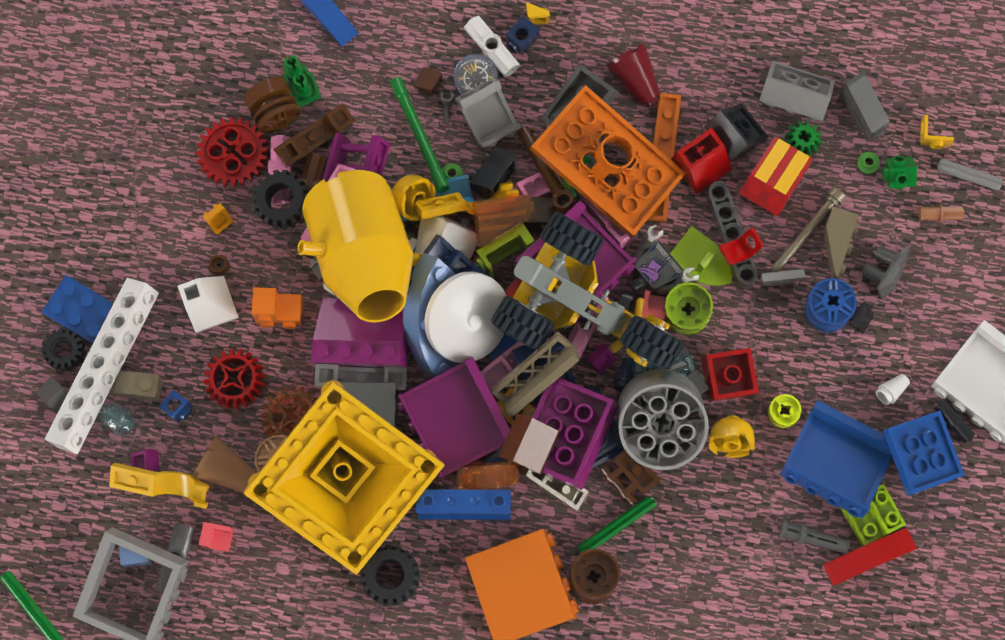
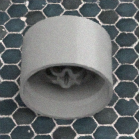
M655 369L639 374L625 386L618 400L617 421L622 445L631 458L639 464L655 470L676 469L692 461L705 445L709 429L708 417L701 394L693 382L678 372L667 369ZM668 388L677 389L672 401L667 398ZM641 395L647 404L643 407L634 399ZM655 398H661L662 400H664L660 403L659 406H653L651 404L652 400ZM678 404L686 406L683 412L674 411L675 406ZM698 411V417L687 418L689 414ZM663 413H665L666 419H663L659 426L658 418H661ZM638 414H644L647 417L642 422L634 420ZM684 426L692 428L688 434H682L679 431ZM627 428H636L640 430L629 434ZM644 436H650L652 441L648 444H643L640 442V439ZM679 438L680 440L685 442L680 444L677 439ZM666 442H672L675 444L673 448H663V445ZM656 444H658V450L653 449Z

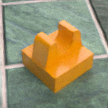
M221 204L213 205L214 208L210 212L203 214L204 220L216 235L234 222Z

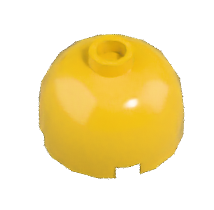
M407 175L400 178L392 189L400 216L410 221L421 219L415 209V201L436 197L435 186L430 183V180L419 175Z
M730 415L722 418L710 430L709 449L714 454H717L718 451L728 452L724 457L740 458L749 455V450L752 449L754 451L755 449L754 430L747 421L738 416Z

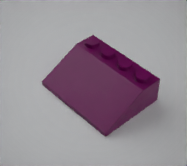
M322 298L313 336L311 362L339 366L407 368L408 344L403 324L404 308L396 316L388 320L366 322L358 318L339 298Z
M558 378L547 387L532 418L558 430L559 434L542 473L582 490L619 405L611 398Z

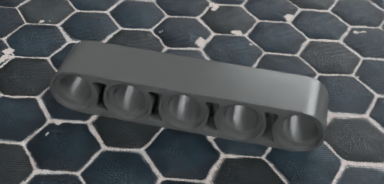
M715 182L709 187L707 201L721 242L725 244L733 241L727 237V232H734L737 235L736 239L740 238L744 232L727 185L723 182ZM720 191L723 197L715 198L712 192ZM719 212H728L730 218L724 219L720 217ZM752 257L730 266L735 283L739 288L749 289L754 285L757 279V270ZM748 273L752 280L744 281L740 274Z

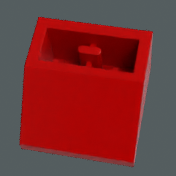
M712 128L678 150L671 158L672 162L686 173L684 178L696 194L732 170L725 145Z

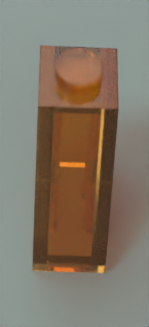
M529 195L473 201L477 247L487 246L532 218V213L535 210L533 199H530Z

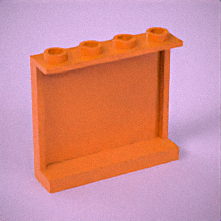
M541 529L465 557L493 640H517L569 620L578 619L576 613L579 612L576 600H571L568 591L571 590V586L567 576L563 577L561 568H563V563L560 555H555L553 546L556 544L551 532L548 533L547 530Z

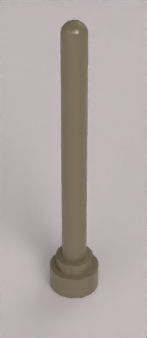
M835 187L829 190L826 194L827 197L824 205L771 267V272L781 271L832 207L843 203L846 199L843 192Z

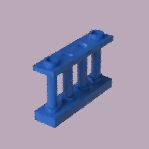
M425 489L416 501V514H418V520L510 521L511 490Z

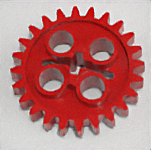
M230 117L229 123H226L221 118V125L219 126L213 122V130L206 127L208 135H200L204 143H197L198 148L201 150L197 151L196 155L201 158L197 162L199 166H203L201 168L203 174L208 172V180L214 178L216 185L222 181L224 188L228 186V183H231L233 188H236L237 182H240L242 187H244V180L246 179L252 183V175L260 177L257 170H265L262 162H268V158L264 154H268L269 150L264 147L268 143L266 139H262L264 134L258 132L257 125L251 127L250 120L243 124L241 117L238 118L237 122H234L233 118ZM231 134L238 135L234 141H228V136ZM218 140H222L233 152L236 151L238 156L247 162V165L242 164L233 153L229 154L227 148L218 143ZM247 148L254 149L250 155H244L243 152ZM215 150H222V154L220 156H212V153ZM231 164L238 165L235 171L228 170Z

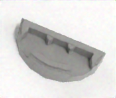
M802 269L761 274L762 284L766 286L789 284L805 278V271Z

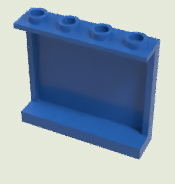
M817 400L779 475L784 477L787 482L797 484L805 488L808 493L818 495L826 499L829 504L839 506L847 510L850 515L863 519L870 509L869 506L892 459V454L884 434Z

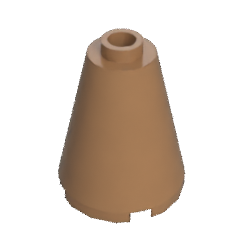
M215 436L192 476L196 479L243 492L248 486L250 476L257 472L220 438Z

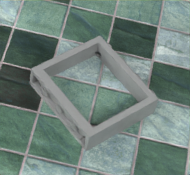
M112 527L104 532L73 617L124 640H160L164 635V632L161 631L163 625L168 623L172 615L170 607L179 597L180 590H178L180 581L183 582L187 576L186 572L188 569H186L188 560ZM116 544L172 569L147 635L91 611Z

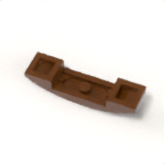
M342 103L273 150L287 168L333 138L335 133L343 131L354 123L355 120Z

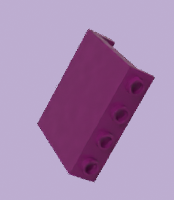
M579 201L565 216L601 236L604 240L603 245L594 258L598 285L593 295L601 298L605 290L608 289L611 292L620 283L618 279L621 276L625 275L627 277L635 270L634 264L637 258H631L585 211L586 206ZM541 237L515 260L514 267H516L523 256L536 259L545 244ZM580 314V316L577 319V322H579L584 316Z
M473 357L398 395L400 400L397 403L403 414L407 412L411 419L407 423L412 433H418L421 442L418 443L419 446L433 451L436 457L444 463L445 466L438 473L440 478L502 447L510 431Z

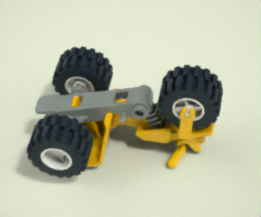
M554 212L540 235L545 244L536 259L523 256L517 263L514 275L523 281L513 298L504 296L491 319L492 324L524 345L533 349H539L547 340L552 329L556 330L575 324L581 314L588 319L584 330H587L593 322L598 325L596 329L607 336L611 333L619 338L609 346L612 353H616L625 346L627 347L626 353L642 366L646 367L648 360L663 369H670L684 347L681 340L665 331V329L668 330L670 324L650 313L644 319L642 317L645 305L643 298L636 300L635 311L632 314L615 301L605 300L609 294L608 289L605 290L601 298L593 295L598 285L594 258L603 245L604 240L601 236L562 213ZM596 303H599L602 305L601 309H599L594 305H596ZM589 307L590 309L597 312L598 314L596 315V317L591 315V310L585 312L586 308Z

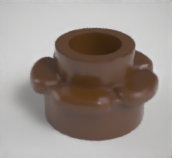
M224 255L211 257L208 265L210 273L216 276L225 275V272L230 269V262L227 261V257Z

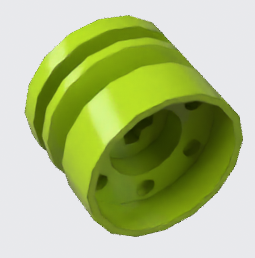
M686 282L678 284L666 297L664 308L666 323L670 324L669 327L679 334L692 335L699 333L706 327L712 315L713 302L711 295L704 287L697 283ZM685 306H689L690 310H694L691 311L689 316L686 315V312L682 311L685 309Z

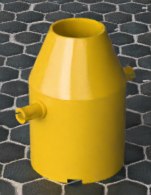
M349 170L337 173L338 177L327 182L323 179L305 197L302 210L311 241L300 240L298 243V254L316 256L325 285L358 318L366 322L388 320L396 316L404 308L412 266L415 267L423 254L412 252L394 196L386 179L377 173L366 170Z

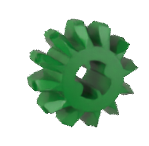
M799 120L796 126L790 125L789 132L785 134L786 143L810 157L811 152L814 154L818 153V147L823 143L819 139L822 137V132H815L818 126L813 125L810 127L809 120L806 121L805 125Z

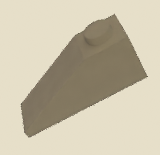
M119 371L108 395L160 402L164 380L155 374Z
M519 465L514 472L533 486L576 511L579 510L589 493L585 488L579 490L543 473L540 475Z

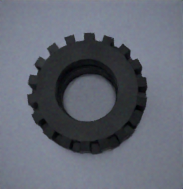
M282 169V172L273 170L272 175L266 173L264 175L266 178L264 180L260 178L257 181L260 185L258 187L254 186L253 189L255 195H252V201L255 203L253 207L257 215L266 224L271 225L275 229L287 230V227L291 229L296 228L295 224L297 223L301 225L304 222L302 220L304 218L303 202L310 191L309 187L300 177L293 172L289 173L288 170ZM281 189L292 190L294 200L291 206L284 211H274L271 207V200L274 194Z
M387 545V547H379L360 571L361 583L366 593L375 602L381 603L384 606H397L402 602H407L410 597H413L415 590L419 586L420 573L417 562L407 550H403L399 546L392 547V545ZM389 562L399 564L404 571L403 582L394 589H385L377 581L379 568Z

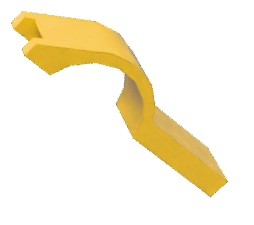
M510 181L500 183L494 195L484 202H468L457 192L415 201V209L422 219L465 210L477 217H488L498 213L519 196V191L517 189L511 190L513 183Z
M119 463L111 465L109 487L151 497L162 494L180 495L190 499L195 507L204 509L208 507L206 492L209 490V485L192 475L175 471L154 472Z

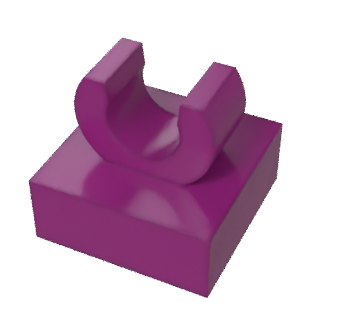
M603 343L600 346H593L596 351L592 355L588 353L585 355L591 366L600 375L616 360L609 347Z

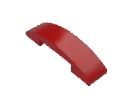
M905 528L832 560L823 566L832 585L835 586L917 548L908 529Z

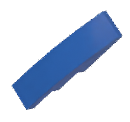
M300 0L309 13L314 15L340 47L358 34V31L332 0Z

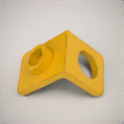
M924 115L921 120L920 145H929L932 149H941L943 146L950 147L954 142V137L928 135V115Z

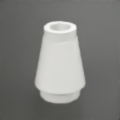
M900 374L879 385L876 396L885 405L894 404L907 386L910 385V381L904 374Z

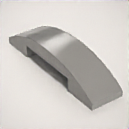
M316 364L315 387L322 388L327 381L336 380L338 382L396 383L398 391H406L407 368L339 367V365Z

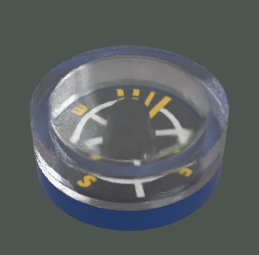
M470 54L463 57L454 69V85L460 95L492 78L498 80V72L494 62L481 54Z

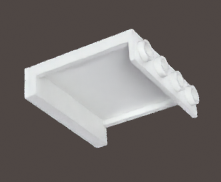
M984 320L931 387L935 389L934 393L937 396L951 401L955 410L969 415L973 424L987 429L990 432L991 438L997 442L1002 441L1005 443V335Z

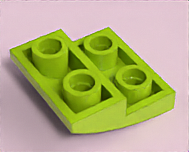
M884 484L878 487L869 506L870 509L863 519L854 517L847 510L841 508L861 547L906 525Z

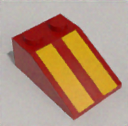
M775 136L739 194L774 215L779 216L814 159Z

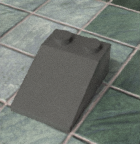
M579 64L541 119L550 125L585 85L609 106L619 94V91L588 68Z

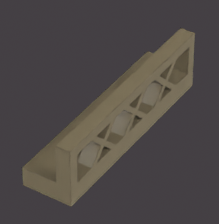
M559 332L555 333L539 349L491 388V393L504 403L505 412L513 417L579 361L577 347ZM558 341L565 346L561 351L551 352V347ZM538 358H547L545 365L534 366V361ZM521 372H531V376L527 380H517V376ZM514 386V391L508 396L500 392L504 387Z

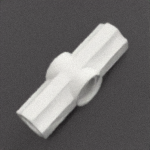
M480 16L473 17L468 21L464 29L481 48L483 55L491 60L504 77L512 75L520 67V64L502 44L500 37L491 31ZM492 43L497 45L495 49H488L486 47Z

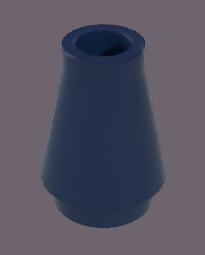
M623 358L622 364L613 379V388L616 391L622 392L625 386L635 378L636 362L634 359Z

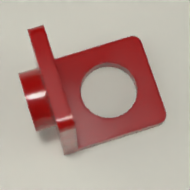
M750 228L740 238L720 245L719 249L728 265L731 266L751 258L764 247V244L755 229ZM749 236L755 240V248L749 245Z

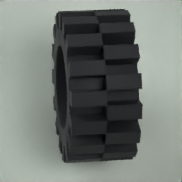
M58 328L59 331L53 330L51 331L52 335H46L47 340L42 342L44 348H41V352L44 354V360L52 368L60 371H71L72 367L77 368L79 366V361L82 363L84 360L82 356L85 355V344L70 329ZM61 342H68L72 346V351L66 358H59L55 353L57 345Z

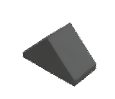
M50 377L35 392L56 414H58L68 394L53 377Z

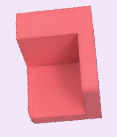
M645 290L643 294L645 305L642 317L645 319L646 315L650 313L664 321L666 298L650 295V291Z
M203 522L199 545L203 548L229 552L234 529L228 526Z

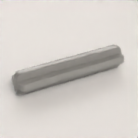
M944 158L940 159L937 166L938 171L994 190H999L1003 183V179Z

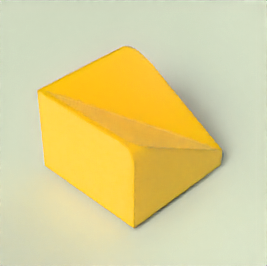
M526 3V14L529 21L534 25L549 23L550 12L548 8H540Z

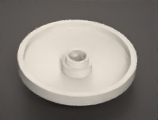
M462 272L451 276L436 289L426 309L425 332L430 345L438 354L453 362L463 363L472 357L477 361L493 351L504 335V332L495 327L491 322L494 313L504 296H506L499 283L482 273Z

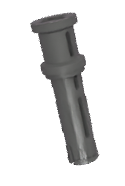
M783 518L778 532V538L780 539L785 537L797 541V544H804L806 542L843 554H847L849 550L850 540L808 529L806 524L798 525L791 523L786 518Z

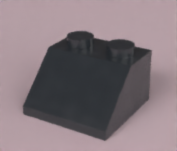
M743 104L721 110L704 127L706 131L710 128L714 130L725 145L730 161L743 157L769 138Z
M494 147L491 152L488 151L481 160V163H483L478 170L474 169L469 177L470 189L485 199L491 198L497 191L499 184L507 182L516 170L517 154Z

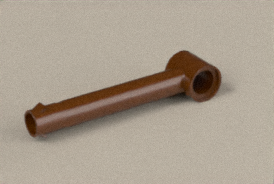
M528 126L522 127L517 132L518 140L523 142L552 193L553 203L557 211L565 215L576 205V202L571 192L564 189L554 170L529 149L536 142L533 135L534 131ZM564 201H569L567 205L561 206Z

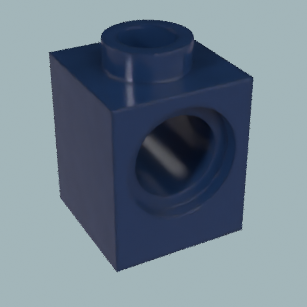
M522 16L507 32L506 45L511 51L515 53L518 51L523 55L539 38L540 29L526 17ZM519 34H523L527 38L524 40H518L516 36Z

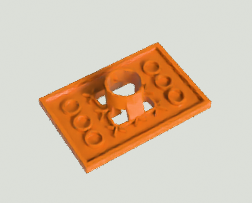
M586 85L529 148L630 238L638 232L686 174ZM602 136H606V138L599 144V139ZM605 143H614L627 155V163L624 166L612 165L606 160L603 149ZM586 154L591 155L597 162L591 169L583 163V157ZM609 173L613 174L618 180L614 187L609 186L604 181Z

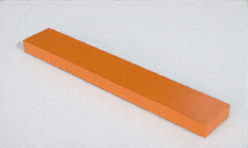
M660 93L653 145L671 160L675 153L681 95ZM670 193L647 221L666 223Z

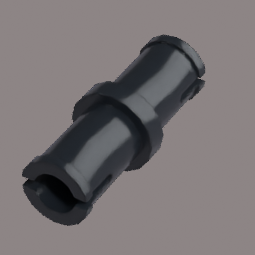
M945 399L934 408L936 411H941L944 420L947 422L946 426L949 429L952 428L964 443L975 435L962 420L963 416L961 414L958 415Z

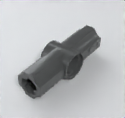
M175 523L167 551L173 554L179 553L180 557L188 560L187 556L196 528ZM162 566L155 591L164 593L172 572L171 568Z

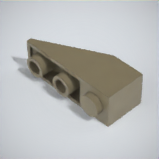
M834 206L829 213L823 234L831 278L837 279L838 276H843L847 264L843 263L845 255L850 256L853 248V243L850 240L852 235H857L860 223L857 222L858 214Z

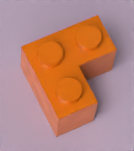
M253 287L251 314L255 322L260 324L262 328H273L274 325H283L282 327L285 329H295L296 326H302L303 297L301 294H279L276 288Z

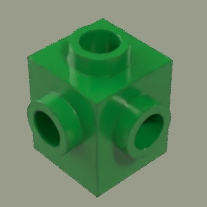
M894 156L893 158L885 159V167H882L883 181L887 182L890 189L899 190L905 187L916 186L917 165L912 156Z

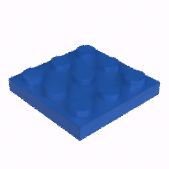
M941 411L883 430L907 496L965 476Z

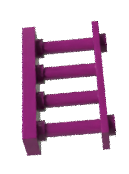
M335 133L323 179L327 182L339 164L356 170L371 171L382 176L391 144L379 135H372L369 145L352 144L342 134ZM347 153H366L364 165L345 164Z

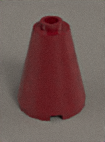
M642 43L637 46L638 48L630 49L616 57L606 66L641 106L646 104L649 107L659 101L657 97L660 95L647 48Z

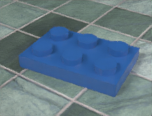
M66 275L41 313L93 344L114 303Z

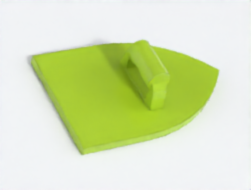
M691 226L670 254L684 270L691 267L695 268L690 271V277L699 275L698 280H696L698 283L711 286L731 284V268L722 255L719 246Z

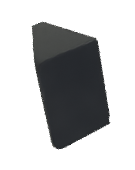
M863 302L860 304L849 323V326L861 333L866 331L874 316L867 303Z

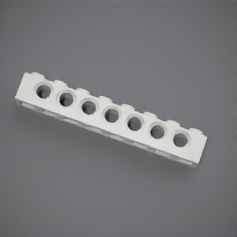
M126 278L44 439L57 448L78 455L159 294L147 283Z

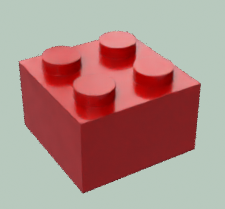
M751 348L709 354L700 358L705 383L709 387L707 391L708 402L752 396L759 393Z

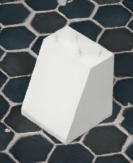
M444 216L427 219L421 218L415 253L423 254L432 239L438 234L470 259L481 235Z

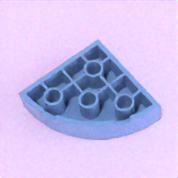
M423 253L410 278L412 282L403 310L405 338L407 344L411 347L415 362L428 377L434 378L453 368L457 362L444 358L430 345L425 332V313L430 298L436 289L445 280L456 274L439 258Z

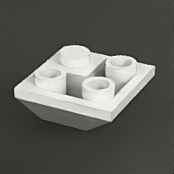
M224 276L198 278L178 285L195 333L239 318Z

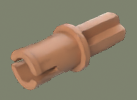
M939 205V207L919 206L918 209L919 221L939 220V222H943V220H962L965 214L963 207H943V205Z

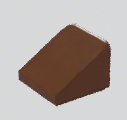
M423 67L413 87L433 96L443 78V74L439 71Z

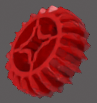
M229 349V355L221 351V359L214 356L213 359L216 363L207 364L211 371H204V375L209 377L203 380L204 385L209 386L205 391L207 394L212 393L210 399L212 401L217 400V405L220 407L225 403V408L230 409L232 403H234L235 409L239 410V403L242 402L246 408L248 407L246 400L250 399L254 403L256 399L253 394L255 393L258 396L262 394L257 387H265L264 382L259 381L265 378L264 373H259L263 370V366L256 365L259 360L257 357L251 359L252 354L250 352L243 356L242 349L238 350L237 355H235L233 349ZM234 362L245 364L237 369H231L227 366V364ZM220 370H222L225 374V378L221 382V386L218 388L217 376ZM251 370L252 382L249 388L244 385V379L248 375L247 372ZM228 372L232 376H237L238 382L241 384V386H239L237 383H234L230 379ZM232 389H238L242 394L228 396L224 393Z

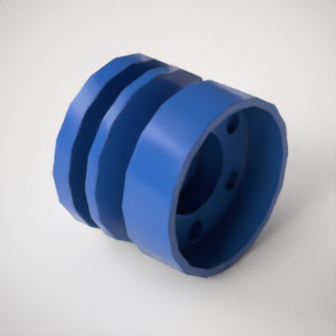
M836 278L824 279L814 286L805 300V318L809 325L817 331L824 333L836 332L843 328L854 314L857 305L856 294L851 286L843 280ZM832 300L836 302L835 305H828V302H831Z

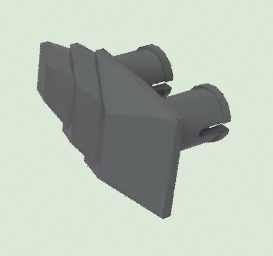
M883 246L877 248L874 259L890 265L886 272L873 267L871 264L865 267L862 276L879 284L877 290L880 299H884L897 288L903 268L908 261V247L903 248L897 254Z

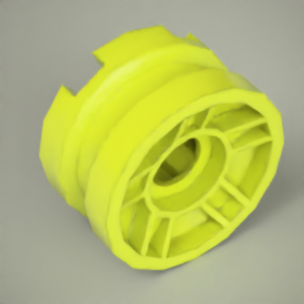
M788 394L779 395L769 405L768 418L776 427L782 429L789 428L800 418L802 412L801 405L794 396ZM781 408L788 409V415H781Z

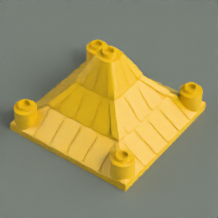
M330 380L322 386L319 398L262 470L250 476L248 486L243 492L244 495L357 575L445 465L436 457L433 451L419 446L344 390L340 382Z

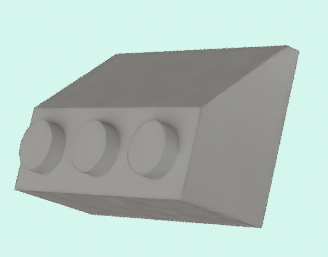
M772 61L759 101L770 107L777 106L783 108L791 114L805 115L813 121H823L832 96L835 80Z

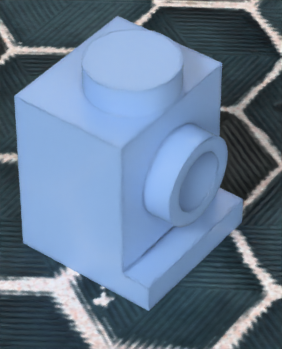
M119 546L121 566L152 565L151 559Z

